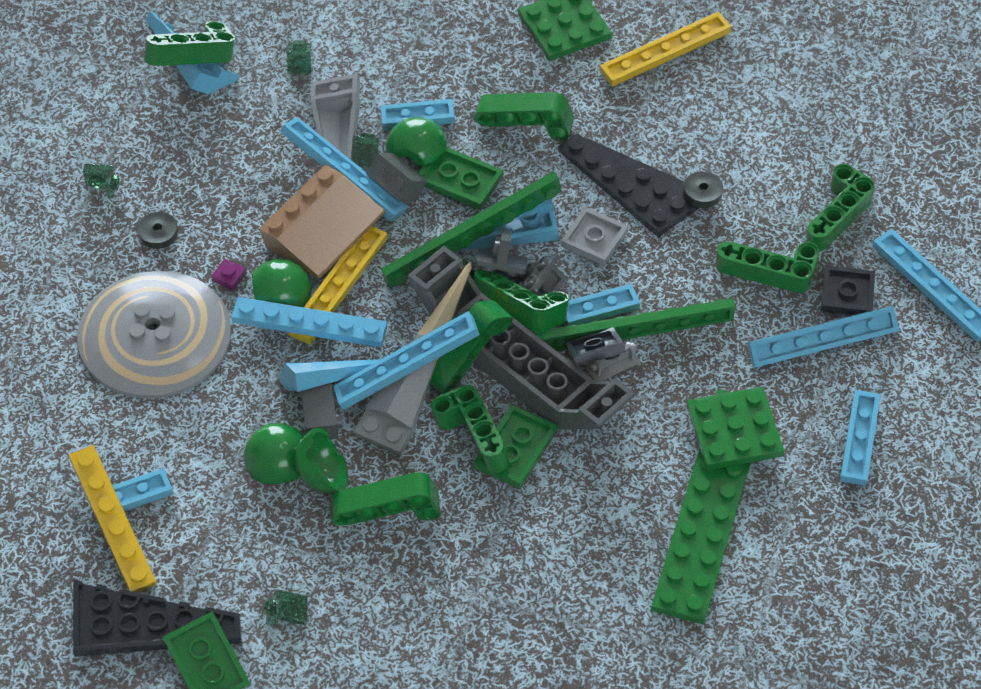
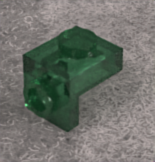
M295 40L292 43H288V74H311L312 43H307L305 40Z

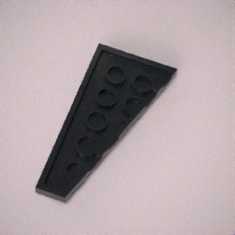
M575 134L559 145L558 151L658 238L699 209V207L688 203L684 198L683 188L685 181L579 134Z
M73 579V653L75 657L165 650L168 649L163 640L165 635L212 611L229 643L238 644L242 643L240 613L211 607L206 609L190 606V603L182 601L180 603L166 601V598L128 590H123L122 592L107 589V586L97 584L92 586L83 584V581Z

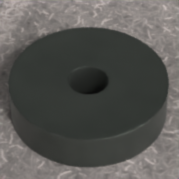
M700 171L692 173L684 182V198L695 207L709 208L718 204L722 198L723 183L718 176L710 172Z
M165 212L147 214L138 223L139 239L145 246L159 249L167 247L178 236L175 218Z

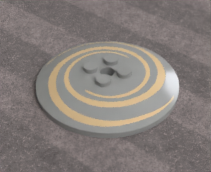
M143 272L112 283L89 303L78 326V350L88 372L108 389L136 398L168 397L199 385L219 367L230 345L231 323L223 301L205 283L176 272ZM150 324L159 325L155 330L147 329Z

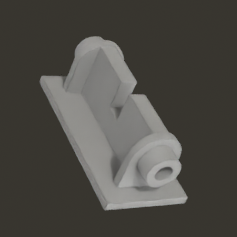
M627 341L624 343L626 352L621 353L619 357L611 360H606L605 358L597 360L593 365L585 368L594 381L606 380L641 363L634 353L637 351L636 344Z

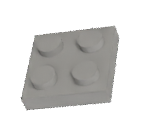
M584 207L562 238L561 247L605 266L628 233V225Z

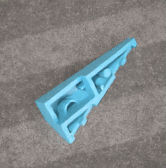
M151 11L148 13L146 21L155 35L175 34L173 32L174 26L170 23L165 24L158 17V14ZM225 64L176 65L190 88L205 94L213 93L237 81L239 78L237 73L224 70Z
M552 199L542 202L533 210L519 215L512 222L498 227L491 234L482 236L468 247L461 248L458 251L494 247L496 235H501L503 228L512 230L510 245L560 240Z
M381 359L287 363L279 375V381L288 391L296 390L299 392L336 381L341 382Z

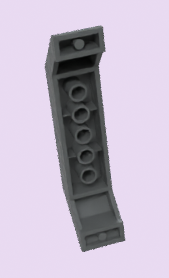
M445 246L408 275V280L430 316L465 268L463 260ZM470 275L452 320L468 312L477 302L491 301L480 292ZM514 318L512 324L505 332L490 337L473 362L545 420L558 425V429H599L635 395L632 390L616 378L612 381H594Z

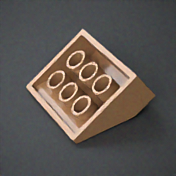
M324 165L259 228V231L267 249L284 259L299 264L305 271L320 279L385 214V210L345 175Z

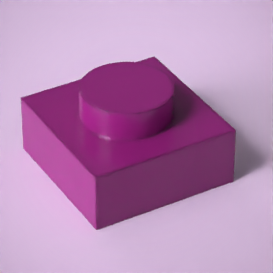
M225 258L211 277L213 282L234 291L247 274L245 267Z

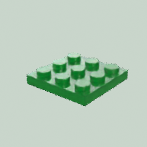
M540 0L518 8L519 17L549 61L612 39V31L590 0Z
M763 386L687 400L686 406L706 470L784 456L785 450Z

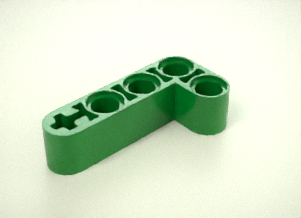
M218 21L206 22L205 30L201 33L149 35L146 38L144 62L152 66L230 62L233 56L235 36L224 23Z
M560 93L485 94L480 97L474 120L479 125L484 126L545 125L547 133L552 139L557 140L559 138L560 141H566L571 132L574 115L567 98Z
M838 164L834 167L830 188L838 196L808 225L806 241L816 244L819 252L825 250L872 203L875 188L874 181L848 164Z
M726 241L717 247L715 266L717 270L724 274L796 293H804L811 286L817 268L819 248L812 242H802L798 245L794 258Z
M480 269L474 273V282L480 292L491 301L497 302L514 319L530 331L545 332L566 323L569 296L566 293L553 291L538 296L494 271L489 272Z
M493 300L480 301L474 304L469 312L474 318L480 335L438 358L429 384L441 395L457 387L490 337L502 334L512 324L513 317L497 302Z
M464 385L433 399L430 407L436 424L440 429L448 430L465 423L486 468L490 472L499 473L509 466V458L504 443L474 386Z
M423 472L411 473L340 490L330 496L331 521L338 526L352 525L411 510L420 520H427V518L435 520L440 516L438 488L430 476Z

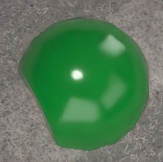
M421 116L411 117L400 121L392 128L386 141V153H394L399 158L407 156L416 165L425 166L437 160L445 152L448 143L442 128L437 123Z
M273 259L264 262L252 273L255 300L303 307L309 297H311L312 284L308 274L299 264L288 259Z
M269 423L262 426L251 436L246 444L243 453L246 471L254 480L264 485L293 482L299 478L295 467V453L299 442L304 436L297 428L284 423Z
M315 427L304 435L297 446L295 453L296 471L300 479L314 491L334 493L347 488L349 480L348 468L345 462L347 459L340 455L335 444L328 437L329 433L322 428Z

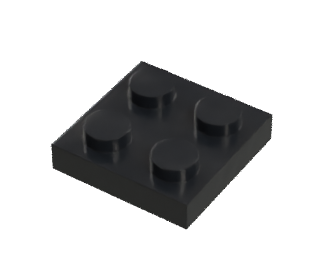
M825 265L821 311L848 315H858L873 311L875 271Z
M614 328L564 342L566 351L576 367H588L593 365L595 361L604 358L606 360L615 359L621 353L626 352L624 342Z

